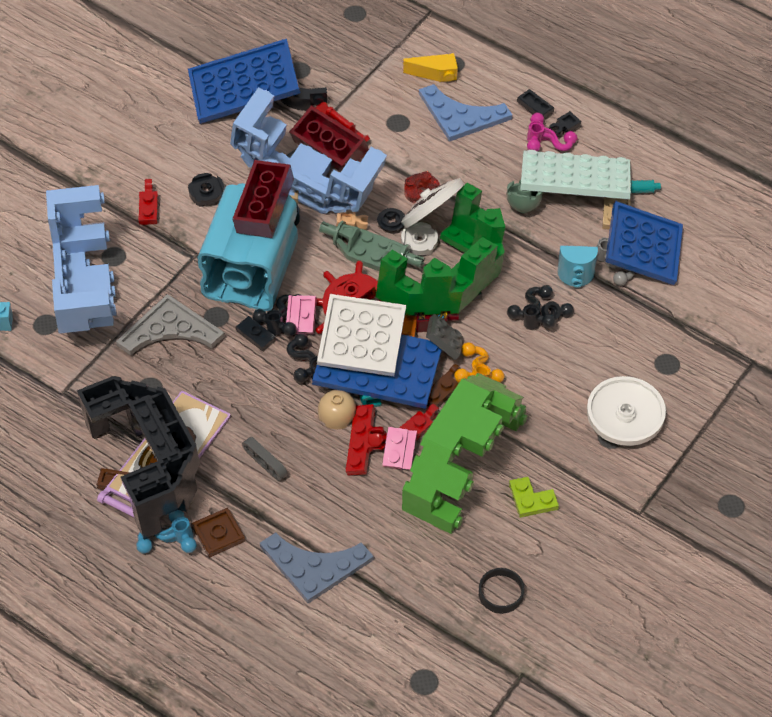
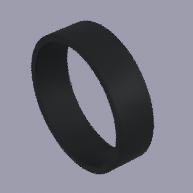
M507 568L489 570L480 580L479 599L486 609L494 613L505 614L512 612L523 601V580L516 572ZM506 576L513 579L519 585L521 595L514 603L499 606L489 602L484 597L481 588L492 577Z

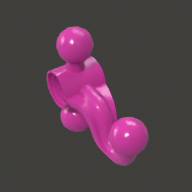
M540 113L532 114L527 132L528 150H536L538 152L541 148L540 143L542 140L551 141L555 149L560 151L570 150L573 144L576 143L577 134L573 131H568L564 135V142L566 144H561L555 132L544 127V116Z

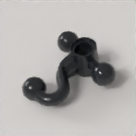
M548 285L529 288L525 293V298L530 304L526 305L523 310L517 305H511L507 309L509 318H523V324L528 329H536L540 326V323L545 328L551 329L557 322L552 314L540 315L541 303L538 298L533 296L534 294H539L544 300L550 299L553 295V289Z
M290 294L282 295L277 299L276 306L279 310H271L266 313L263 309H257L253 312L252 318L260 324L265 322L267 330L273 335H279L283 332L284 335L291 337L297 332V327L293 322L284 323L287 318V307L284 303L288 302Z
M303 333L297 334L294 340L288 343L286 349L290 357L310 362L308 369L298 368L295 370L293 377L298 383H304L309 376L313 379L318 356H315L309 350H294L295 347L304 348L308 345V336Z

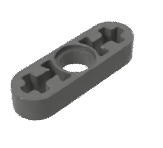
M249 437L242 442L246 453L274 479L280 481L288 475L283 464L253 437Z

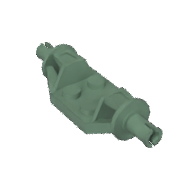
M323 221L319 228L320 233L333 236V244L340 249L347 260L354 263L362 261L363 266L377 271L380 270L381 259L391 250L408 258V264L420 269L425 261V257L410 253L411 246L409 244L403 245L364 229L346 225L345 221H341L338 226ZM343 237L349 239L348 245L342 241Z

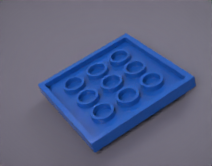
M615 201L612 208L605 262L674 285L677 282L683 224Z

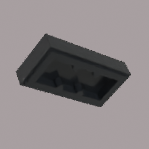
M530 89L517 97V102L532 114H542L544 119L554 112L552 105Z
M250 316L246 317L235 327L239 334L261 351H264L276 341L275 335Z

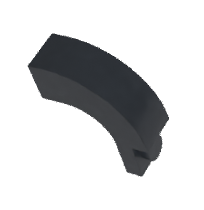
M299 87V94L280 99L283 104L290 108L307 111L310 106L319 105L322 102L327 103V88L305 89Z

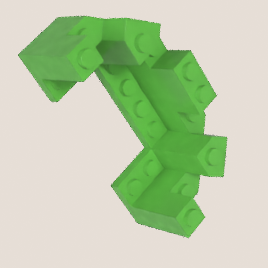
M477 373L476 376H468L467 379L462 378L421 441L420 445L423 446V450L420 456H415L410 469L413 472L410 482L406 481L403 487L402 510L452 534L455 528L458 529L463 521L461 517L462 509L443 500L440 495L442 492L456 500H460L466 492L471 491L474 481H472V471L453 463L452 460L455 455L459 456L462 448L483 457L486 451L491 450L494 438L500 436L504 426L514 431H517L520 425L523 426L527 420V415H525L526 406L521 404L524 397L507 390L506 385L480 373Z

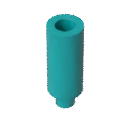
M630 180L631 193H654V190H661V183H654V180Z

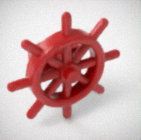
M362 261L356 262L355 273L346 274L337 279L329 271L323 273L324 278L330 285L325 290L323 298H317L316 306H323L325 317L330 294L368 300L376 296L378 281L369 275L362 274ZM324 323L316 328L317 334L323 333Z

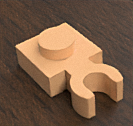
M350 211L337 213L336 226L341 221H345L346 225L366 230L368 216H355L356 212Z

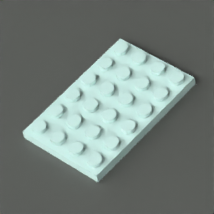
M523 151L520 190L630 199V160L623 157H594L588 154L573 155L571 153L559 154L552 151Z

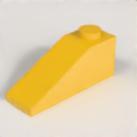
M454 53L403 59V73L438 82L457 80L458 67Z

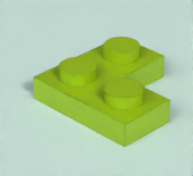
M529 477L509 480V487L520 518L558 510L559 505L553 489L534 493Z

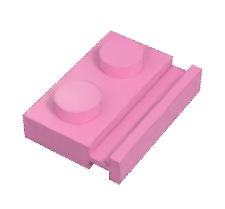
M288 296L286 322H293L296 325V334H314L316 296Z
M388 427L383 467L410 471L417 431Z

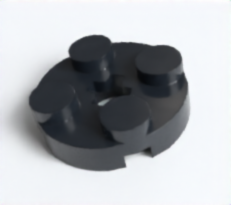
M211 173L198 174L188 185L189 196L199 207L220 202L224 192V182L220 177L212 176Z

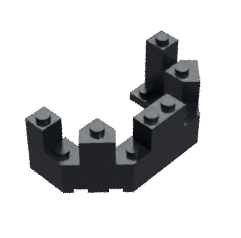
M117 376L109 377L77 390L85 424L92 438L111 431L108 417L126 410L129 424L135 436L144 435L157 462L121 476V481L129 495L135 522L143 539L163 532L159 517L176 510L188 511L198 490L195 474L200 466L197 446L167 390L161 387H157V389L148 387L145 383L133 380L131 382L124 381L121 377Z

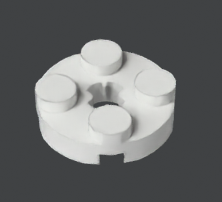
M416 222L407 229H403L401 244H409L411 246L410 253L431 255L438 244V234L436 230L434 231L431 228V225L424 222ZM418 237H422V239L424 240L418 241L416 239H418Z

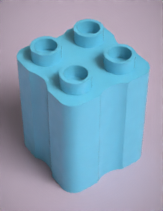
M245 183L227 185L198 254V267L203 274L200 281L201 293L211 300L225 303L234 302L245 305L248 308L270 311L274 306L298 240V229L294 224L297 216V204L288 194L273 238L236 233L232 218Z

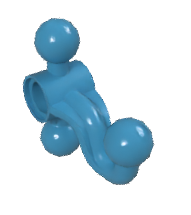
M176 510L169 513L172 527L154 536L163 542L177 541L181 544V549L184 552L192 553L197 548V543L193 539L194 535L189 520L184 517L183 511ZM140 532L136 544L137 550L145 554L152 549L151 540L149 538L143 539Z

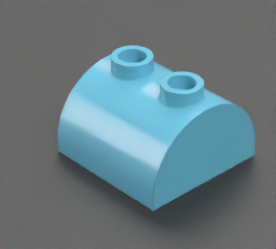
M560 246L557 272L561 281L573 287H581L590 283L595 274L598 247Z

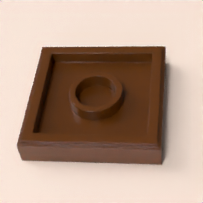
M228 507L191 523L209 558L246 542L245 536Z

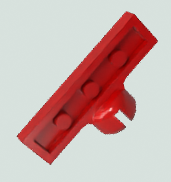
M373 404L356 406L357 410L353 417L345 470L348 476L367 474L370 452L385 448L387 434L384 431V427H373L376 409Z

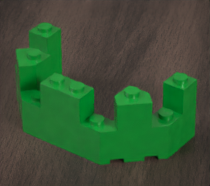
M467 182L457 191L451 225L440 235L441 240L464 252L460 261L451 269L447 264L433 258L423 268L420 284L405 275L408 258L391 250L381 259L376 298L383 302L406 305L405 315H414V312H424L425 315L440 314L441 311H450L451 314L460 313L501 273L505 253L502 244L505 223L501 209H487L485 211L480 208L482 190Z

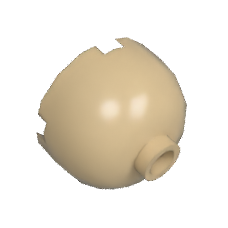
M331 390L320 399L318 405L319 420L331 429L346 428L348 424L353 422V417L357 410L355 400L345 391Z

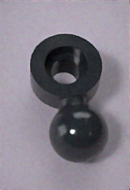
M550 301L541 308L542 316L549 314V309L556 319L560 315L564 318H570L574 314V307L570 303H564L559 306L558 303Z

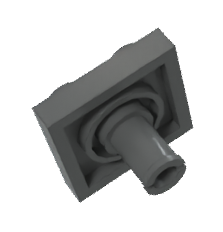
M433 314L429 318L426 338L456 360L461 353L463 336L459 330L449 326L442 317Z

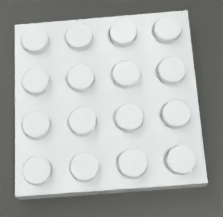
M330 294L317 365L394 376L406 305Z

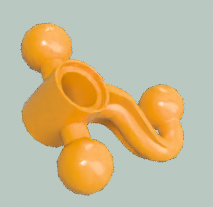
M470 342L462 345L461 352L464 356L471 357L474 354H479L480 356L472 361V372H468L463 368L455 372L454 378L458 383L462 378L467 379L468 376H476L477 373L499 383L504 380L505 375L502 370L494 369L491 372L490 368L484 364L489 358L485 349L475 346Z

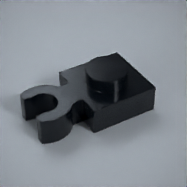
M569 111L557 118L556 123H552L549 129L557 130L555 134L557 137H560L563 131H573L580 127L582 121Z

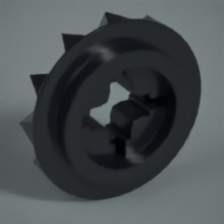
M396 208L384 209L378 214V226L383 231L388 230L390 233L392 231L399 232L401 228H404L401 221L405 214Z

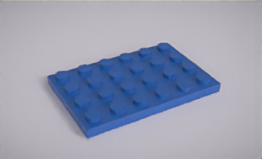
M287 38L188 69L197 118L200 124L241 112L258 87L274 95V101L300 93Z
M401 334L394 376L317 365L312 385L426 409L442 349L430 340Z

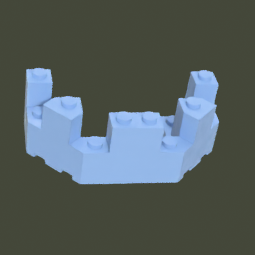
M258 87L232 126L230 144L234 149H239L242 153L240 157L246 165L252 167L254 160L290 164L294 181L289 195L294 196L298 190V201L321 214H326L328 211L344 213L346 210L358 212L371 193L374 181L385 165L387 155L381 150L370 147L361 162L350 158L341 172L333 170L330 178H327L325 176L330 170L332 159L313 150L310 146L300 143L291 158L287 157L284 153H279L275 149L285 135L287 124L271 116L265 117L273 106L274 95Z
M99 185L47 190V214L53 243L55 279L52 280L53 301L58 332L60 334L87 331L90 328L113 326V316H117L116 305L113 297H116L115 286H111V282H114L113 271H109L108 264L90 266V259H86L85 253L87 251L106 250L107 242H110L109 230L105 231L104 222L82 224L81 218H84V213L102 211L101 204L105 203L104 192L100 193Z

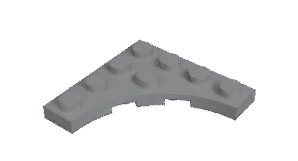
M167 294L116 341V344L129 355L150 343L173 338L194 340L213 348L224 338V332Z

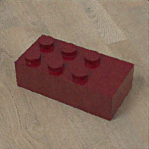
M310 106L289 131L296 144L300 145L302 143L332 159L331 166L340 172L350 158L360 161L369 150L364 138L313 106Z
M254 160L232 218L236 233L273 238L294 181L290 164Z

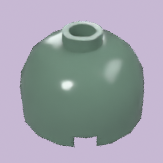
M519 180V183L514 184V181L507 185L506 197L513 209L520 213H527L540 205L543 192L520 190L521 180Z

